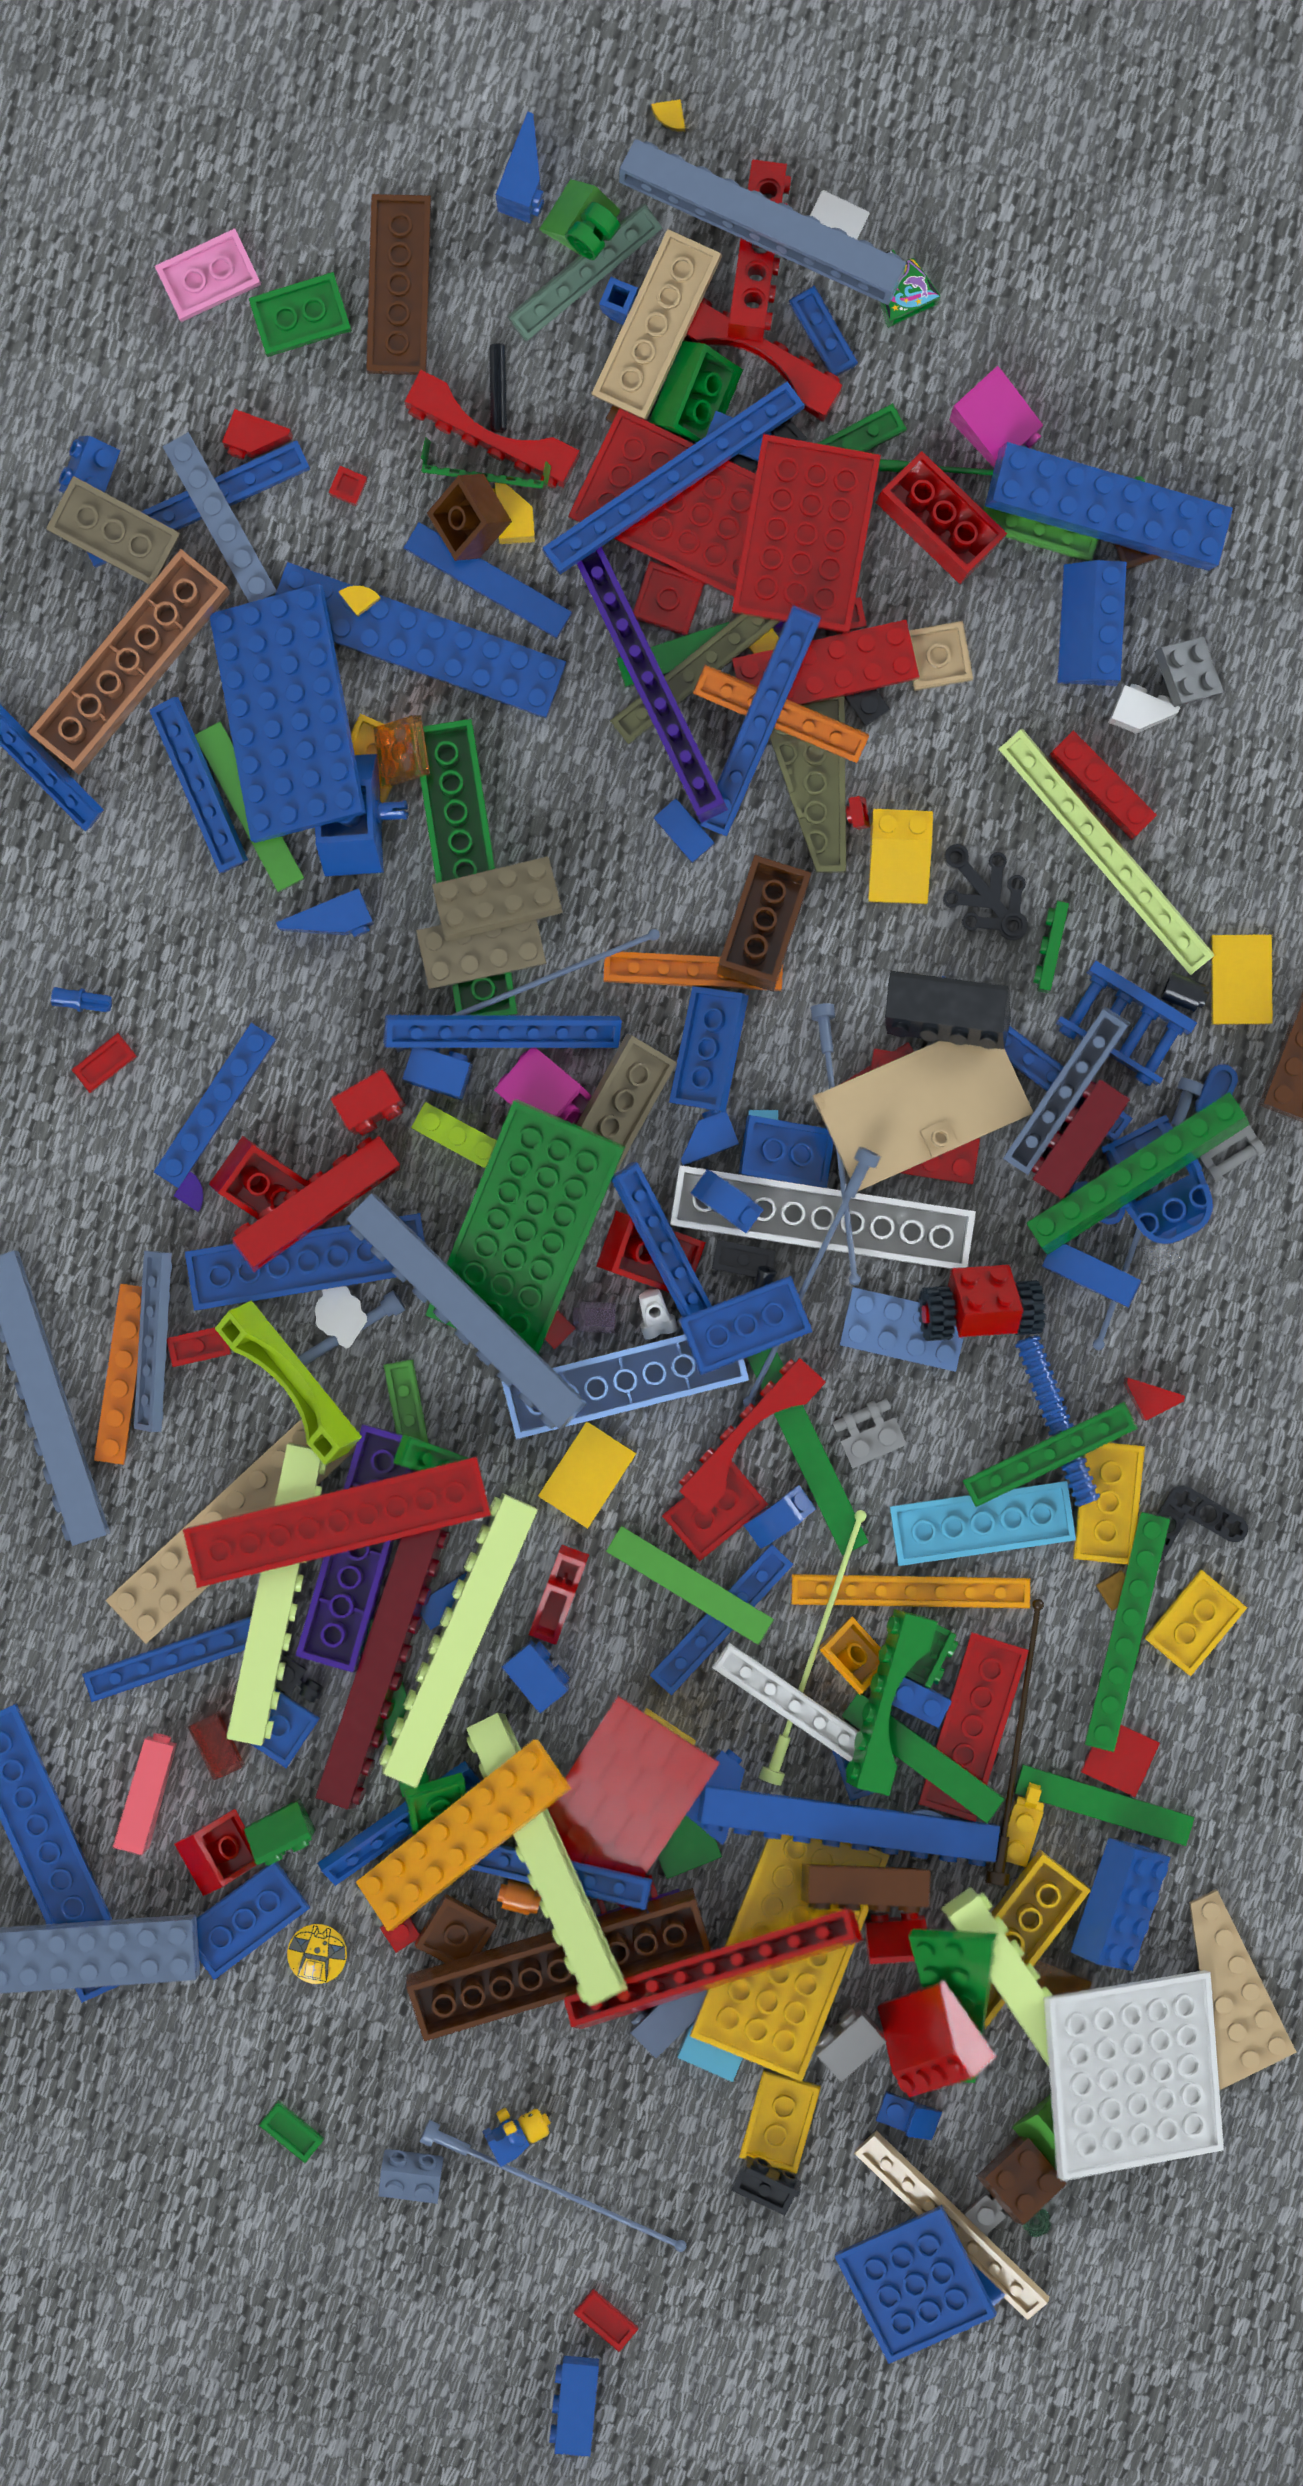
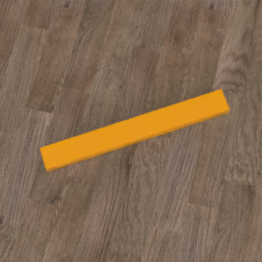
M792 1574L791 1604L827 1605L837 1575ZM843 1575L834 1605L1030 1608V1578Z

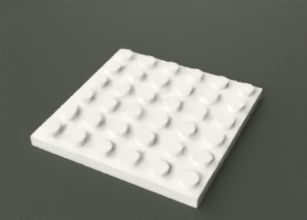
M1202 1970L1044 1997L1057 2176L1059 2179L1069 2180L1224 2150L1210 1972Z

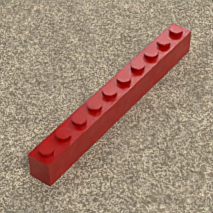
M844 1909L625 1978L624 1981L628 1990L597 2005H589L587 2001L584 2002L579 1993L563 1999L571 2028L584 2029L861 1942L863 1939L855 1912Z

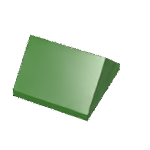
M570 179L539 230L579 254L567 242L565 234L574 222L581 221L580 216L591 202L599 203L616 218L621 210L596 186Z
M1050 2094L1015 2123L1012 2128L1019 2137H1028L1057 2171L1052 2098Z

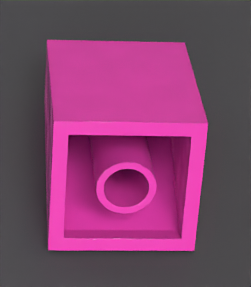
M998 366L953 406L949 418L953 425L993 468L995 467L999 448L1007 442L1031 448L1040 440L1041 435L1039 433L1043 427L1041 421Z
M530 1048L528 1051H525L519 1057L518 1063L500 1079L498 1086L494 1089L510 1105H512L514 1099H517L575 1125L592 1097L578 1082L537 1048Z

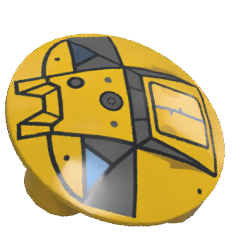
M311 1924L302 1927L294 1934L288 1945L287 1958L291 1970L298 1978L311 1984H323L336 1978L343 1970L347 1959V1949L343 1936L335 1929L323 1924Z

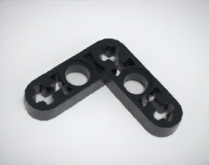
M1178 1485L1169 1492L1157 1513V1516H1171L1175 1520L1174 1530L1166 1535L1168 1541L1166 1544L1164 1543L1160 1562L1167 1555L1187 1518L1230 1542H1240L1248 1533V1525L1242 1517L1184 1485ZM1184 1491H1187V1498L1196 1503L1197 1497L1202 1500L1196 1505L1193 1515L1189 1514L1192 1507L1186 1504H1182L1180 1507L1177 1506L1176 1493L1182 1494ZM1206 1505H1211L1216 1510V1517L1211 1522H1204L1200 1517V1510ZM1223 1512L1227 1514L1223 1520L1234 1524L1236 1520L1239 1522L1238 1528L1241 1529L1239 1535L1233 1534L1230 1537L1228 1535L1230 1530L1223 1525H1220L1219 1530L1214 1528L1221 1521Z

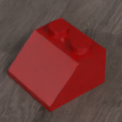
M235 1809L174 1843L203 1896L224 1887L257 1865L244 1831L246 1827Z
M901 1912V1917H889L888 1913L871 1914V1919H865L866 1948L870 1965L914 1962L915 1959L909 1935L912 1929L927 1930L925 1916L919 1915V1913Z

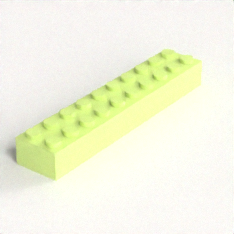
M504 1493L501 1494L500 1498L494 1497L490 1505L492 1517L488 1526L482 1524L476 1541L480 1543L476 1553H469L464 1568L468 1571L464 1581L458 1579L452 1592V1596L455 1598L452 1608L446 1606L440 1620V1625L443 1626L440 1635L434 1634L429 1644L428 1653L431 1654L428 1663L422 1661L415 1677L417 1678L416 1681L419 1682L415 1691L410 1689L403 1704L404 1709L407 1710L404 1718L398 1716L391 1732L392 1737H395L391 1746L386 1744L379 1761L384 1775L412 1787H417L538 1511L534 1506Z

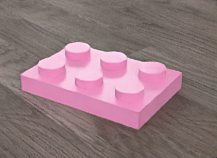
M232 229L155 266L181 322L261 285L236 229Z

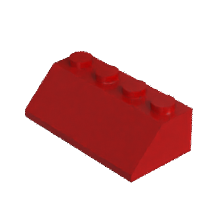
M922 451L882 489L875 502L959 584L987 558L1007 535L982 508Z

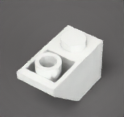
M1131 684L1130 687L1125 685L1120 692L1108 723L1133 733H1138L1174 718L1179 712L1180 707H1174L1169 697L1158 695V698L1146 694L1147 689L1136 684Z

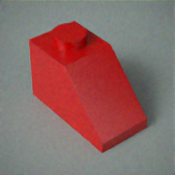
M234 409L222 443L225 449H228L227 453L229 455L244 460L245 456L256 458L290 442L293 434L289 428Z

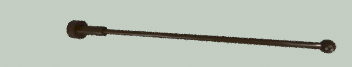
M1035 1599L1032 1603L1034 1616L996 1862L993 1864V1871L986 1870L985 1883L1009 1886L1010 1874L1004 1873L1010 1837H1007L1039 1616L1040 1610L1044 1607V1602L1041 1599Z

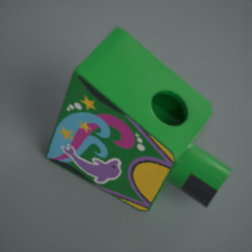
M889 250V251L885 252V253L891 252V253L896 254L894 250ZM914 258L905 261L904 276L890 304L886 305L880 302L888 328L939 304L941 297L939 292Z

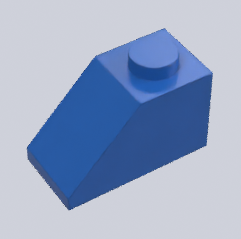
M709 1110L702 1113L703 1119L697 1122L681 1158L683 1166L739 1145L727 1111Z

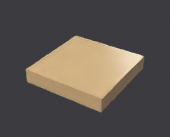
M963 621L909 630L920 676L919 679L912 681L914 691L973 681Z

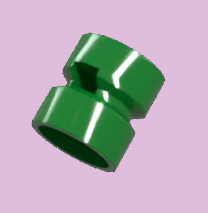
M591 202L581 214V221L574 222L566 232L565 238L571 247L583 257L595 260L605 248L604 241H610L619 231L621 225L608 209L599 203Z

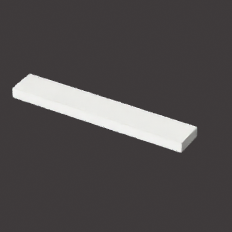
M728 1642L713 1664V1669L849 1762L853 1759L855 1752L854 1740L859 1732L857 1729Z

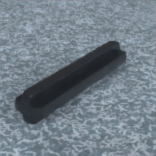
M494 343L489 346L490 426L493 432H505L507 430L506 348L504 344Z

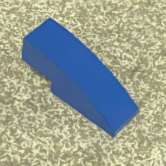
M1066 1244L1048 1254L1042 1265L1048 1271L1128 1308L1141 1283V1280Z

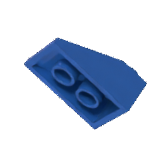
M527 111L495 195L498 212L531 224L533 217H539L542 211L544 191L540 187L533 113Z

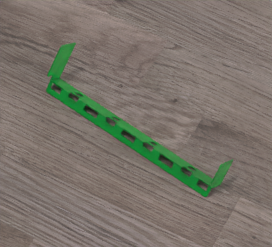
M425 437L421 455L423 460L422 473L451 477L484 474L488 482L542 489L543 485H548L551 466L547 461H545L543 471L544 481L429 466L427 461L431 441Z

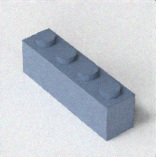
M715 1945V1946L711 1949V1951H714V1950H717V1949H720V1948H719L717 1945ZM707 1990L654 2006L648 2012L641 2010L631 2021L634 2025L631 2028V2034L656 2059L696 2020Z

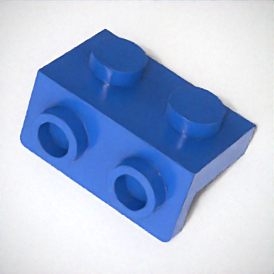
M79 436L70 447L69 455L71 458L69 464L60 474L59 483L61 485L59 492L65 493L72 477L75 476L105 493L120 450L91 436Z

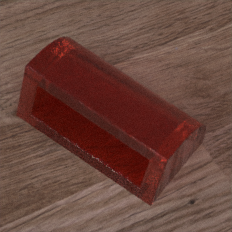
M220 1711L187 1726L213 1780L228 1775L245 1765L234 1740L226 1739L228 1728Z

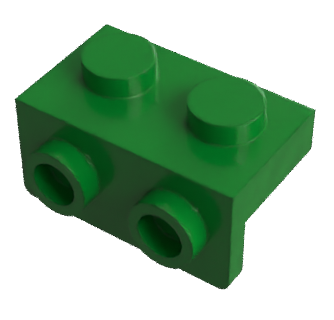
M937 1624L930 1651L921 1657L905 1676L928 1688H931L933 1683L937 1685L945 1671L941 1666L946 1656L951 1658L958 1645V1642L955 1641L956 1634Z

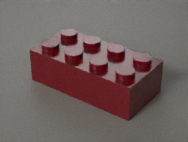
M1099 1079L1097 1084L1093 1081L1090 1082L1082 1094V1097L1086 1100L1079 1109L1074 1106L1065 1119V1122L1069 1125L1062 1134L1057 1131L1048 1146L1052 1148V1151L1048 1157L1044 1158L1041 1156L1031 1170L1035 1173L1032 1180L1061 1199L1065 1198L1130 1101L1128 1097Z

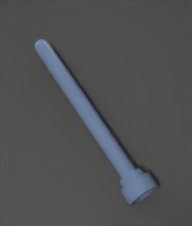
M394 1290L383 1296L384 1299L380 1301L381 1305L366 1314L367 1322L362 1330L386 1315L388 1317L393 1314L397 1316L406 1310ZM330 1336L299 1355V1360L304 1366L338 1346L337 1337Z

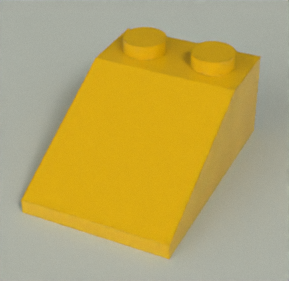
M873 809L871 815L868 902L928 904L933 811Z

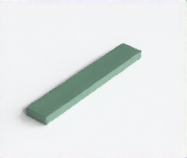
M641 204L620 222L621 227L610 241H604L605 248L595 260H589L580 255L507 316L525 341L533 337L662 229V226L646 204Z

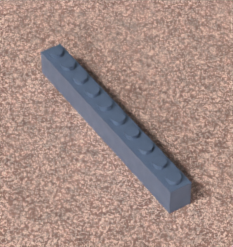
M635 139L620 167L619 183L886 305L890 304L904 276L906 262L898 255L876 249L868 241H859L852 238L842 229L830 228L820 223L813 216H804L797 213L787 204L775 203L758 191H749L740 187L732 179L718 177L703 166L696 167L686 162L677 154L663 152L651 142H642Z
M371 1193L346 1219L352 1225L349 1230L359 1240L362 1241L366 1238L373 1245L370 1251L382 1262L387 1259L394 1266L391 1271L402 1282L408 1280L415 1287L412 1292L423 1303L429 1301L436 1308L433 1313L443 1323L447 1324L450 1321L457 1328L454 1333L463 1343L468 1345L471 1342L478 1349L476 1355L487 1366L492 1363L500 1371L497 1376L508 1387L513 1384L521 1392L518 1397L529 1408L535 1406L542 1412L539 1417L549 1428L553 1429L556 1426L558 1429H564L588 1404L377 1195Z
M19 1251L0 1255V1340L2 1343L6 1342L9 1354H6V1360L10 1370H15L19 1381L15 1383L16 1391L20 1400L25 1399L28 1410L24 1411V1415L29 1428L34 1427L37 1436L33 1442L38 1456L43 1455L46 1467L43 1468L45 1480L48 1485L52 1484L55 1495L52 1496L54 1508L57 1513H62L65 1522L61 1524L64 1538L66 1541H71L72 1546L110 1534V1530Z

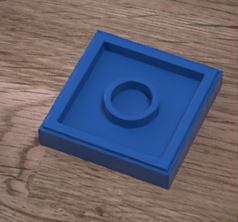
M275 1688L276 1692H280L277 1709H271L269 1721L274 1722L271 1738H265L262 1746L251 1745L287 1768L320 1717Z

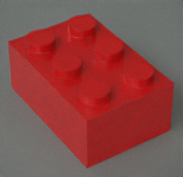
M384 1069L331 1098L347 1129L355 1135L359 1133L362 1136L378 1128L376 1123L385 1118L389 1122L403 1114L404 1112L401 1108L406 1106L390 1075Z

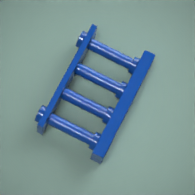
M1095 960L1086 972L1092 976L1090 978L1091 984L1071 1017L1067 1020L1061 1016L1055 1024L1060 1026L1059 1032L1072 1040L1076 1036L1082 1040L1087 1032L1078 1026L1100 990L1105 989L1106 986L1117 992L1115 994L1117 999L1110 1010L1120 1016L1126 1005H1130L1133 1001L1142 1007L1140 1011L1142 1015L1120 1051L1113 1048L1109 1057L1137 1073L1135 1078L1147 1086H1151L1152 1083L1155 1085L1160 1084L1163 1078L1155 1074L1157 1068L1178 1035L1181 1036L1182 1033L1190 1034L1197 1022ZM1159 1017L1168 1023L1166 1025L1167 1031L1144 1067L1129 1057L1151 1021Z

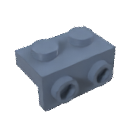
M385 2149L378 2196L438 2204L443 2156Z

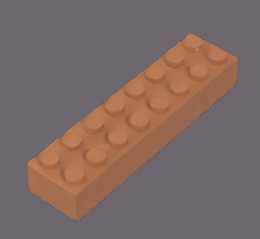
M180 549L28 733L80 775L206 624L211 614L216 612L231 594L227 586Z

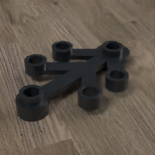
M960 844L949 846L944 854L945 863L952 869H958L979 895L962 894L956 890H948L943 896L944 905L948 908H955L958 905L991 908L998 918L979 917L976 913L970 912L962 918L963 928L967 931H974L977 928L999 930L1000 934L1007 940L1022 938L1028 929L1027 919L1020 913L1022 891L1026 886L1025 879L1021 875H1013L1008 880L1007 887L1011 890L1009 908L1007 909L1000 901L1003 868L1007 863L1006 856L1001 852H995L989 857L988 864L991 868L990 885L988 886L968 862L969 854L967 849ZM951 853H960L961 861L953 862L950 858ZM995 856H1000L1003 859V864L999 867L992 863V859ZM1013 879H1019L1022 882L1020 889H1014L1011 886ZM955 894L957 896V903L949 904L946 899L947 895ZM972 916L976 919L974 927L966 925L965 920L967 917ZM1014 920L1017 922L1018 929L1016 931L1008 929L1007 923Z

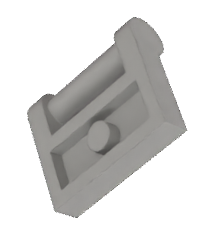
M1249 1125L1200 1156L1199 1160L1213 1182L1217 1183L1223 1179L1224 1174L1255 1155L1259 1157L1266 1152V1149ZM1244 1137L1249 1143L1247 1147L1220 1164H1214L1211 1158Z

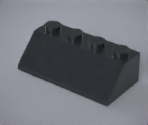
M890 970L885 1012L887 1034L897 1037L921 1038L926 1041L936 1040L951 1042L956 1045L966 1044L981 1046L985 1049L996 1048L1004 1050L1011 1022L1009 986Z

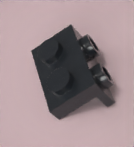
M746 2156L731 2186V2191L785 2216L794 2198L798 2197L801 2192V2181L798 2180L796 2175L787 2170H782L781 2172L771 2167L762 2158L756 2157L754 2159Z

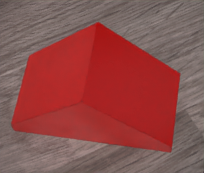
M1125 1377L1123 1382L1143 1421H1147L1184 1402L1185 1399L1184 1395Z

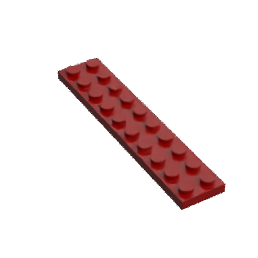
M476 1456L183 1529V1534L196 1586L200 1588L491 1516Z

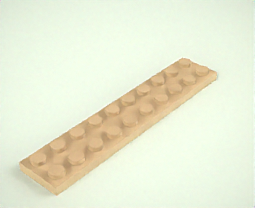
M302 1419L183 1529L274 1507L287 1444L294 1443L309 1446L306 1443ZM356 1445L348 1454L327 1464L325 1475L319 1474L317 1486L355 1451ZM183 1529L105 1600L145 1644L153 1639L209 1587L197 1588Z

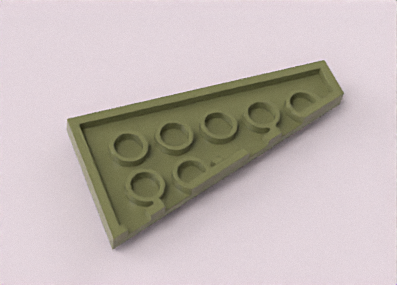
M844 696L803 705L845 724ZM774 728L770 741L816 873H846L845 758Z

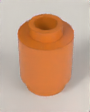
M509 1879L507 1885L501 1884L497 1901L502 1902L501 1909L529 1916V1913L537 1915L541 1896L538 1890H534L531 1885Z

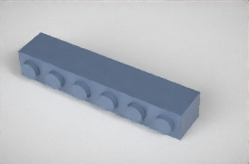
M1106 1006L1103 1008L1004 1156V1160L1027 1175L1031 1172L1130 1025V1022Z

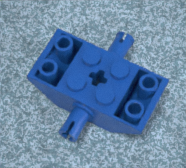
M378 754L355 755L366 814L315 827L316 846L325 877L384 873L381 823L383 820L408 819L409 812H405V810H408L406 800L383 803L380 801Z

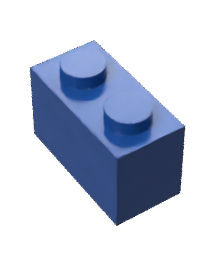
M905 1676L897 1689L892 1705L939 1728L952 1701L950 1698Z

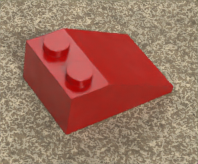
M242 1136L209 1185L218 1194L259 1220V1214L271 1205L275 1208L285 1202L283 1197L296 1188L300 1191L308 1186L309 1183L308 1180L274 1156Z
M615 1211L596 1267L669 1292L630 1215ZM673 1231L694 1272H696L706 1242Z

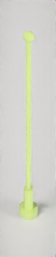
M858 1510L855 1513L856 1522L798 1688L802 1693L807 1684L859 1528L867 1517L863 1510ZM787 1721L783 1735H779L769 1767L762 1766L759 1779L781 1786L785 1773L781 1772L780 1769L791 1740L788 1737L793 1725L791 1721Z

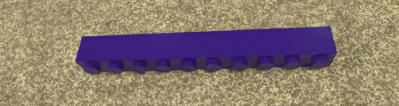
M602 547L578 562L577 566L690 802L702 823L727 811L728 808Z

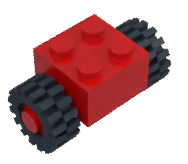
M1010 1265L952 1268L947 1286L923 1287L922 1291H920V1307H918V1312H920L919 1322H921L922 1336L926 1341L951 1340L954 1337L953 1333H955L954 1325H956L959 1337L1041 1334L1045 1327L1044 1319H1046V1314L1044 1313L1046 1304L1043 1301L1045 1296L1042 1294L1043 1288L1037 1280L1015 1282Z

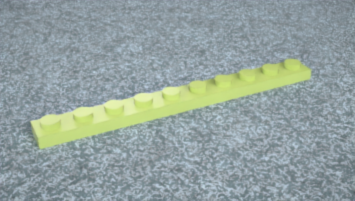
M1020 729L999 748V751L1190 975L1215 955L1023 729Z

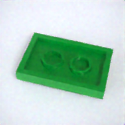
M333 272L248 298L267 357L352 331Z

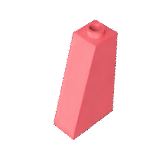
M154 1733L153 1737L148 1736L144 1739L113 1848L143 1855L150 1848L177 1743L170 1742V1736Z

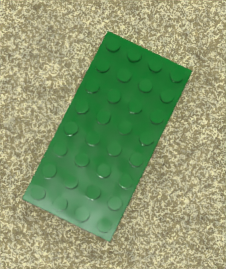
M514 1099L446 1264L539 1355L626 1146ZM430 1303L426 1316L442 1322L433 1313L436 1308ZM450 1321L446 1324L457 1329Z

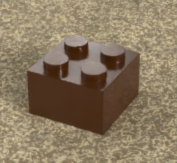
M484 474L458 475L427 512L455 561L480 559L512 522Z
M1018 2136L976 2175L1015 2223L1022 2225L1067 2185L1064 2180L1058 2178L1057 2171L1034 2143L1024 2136Z

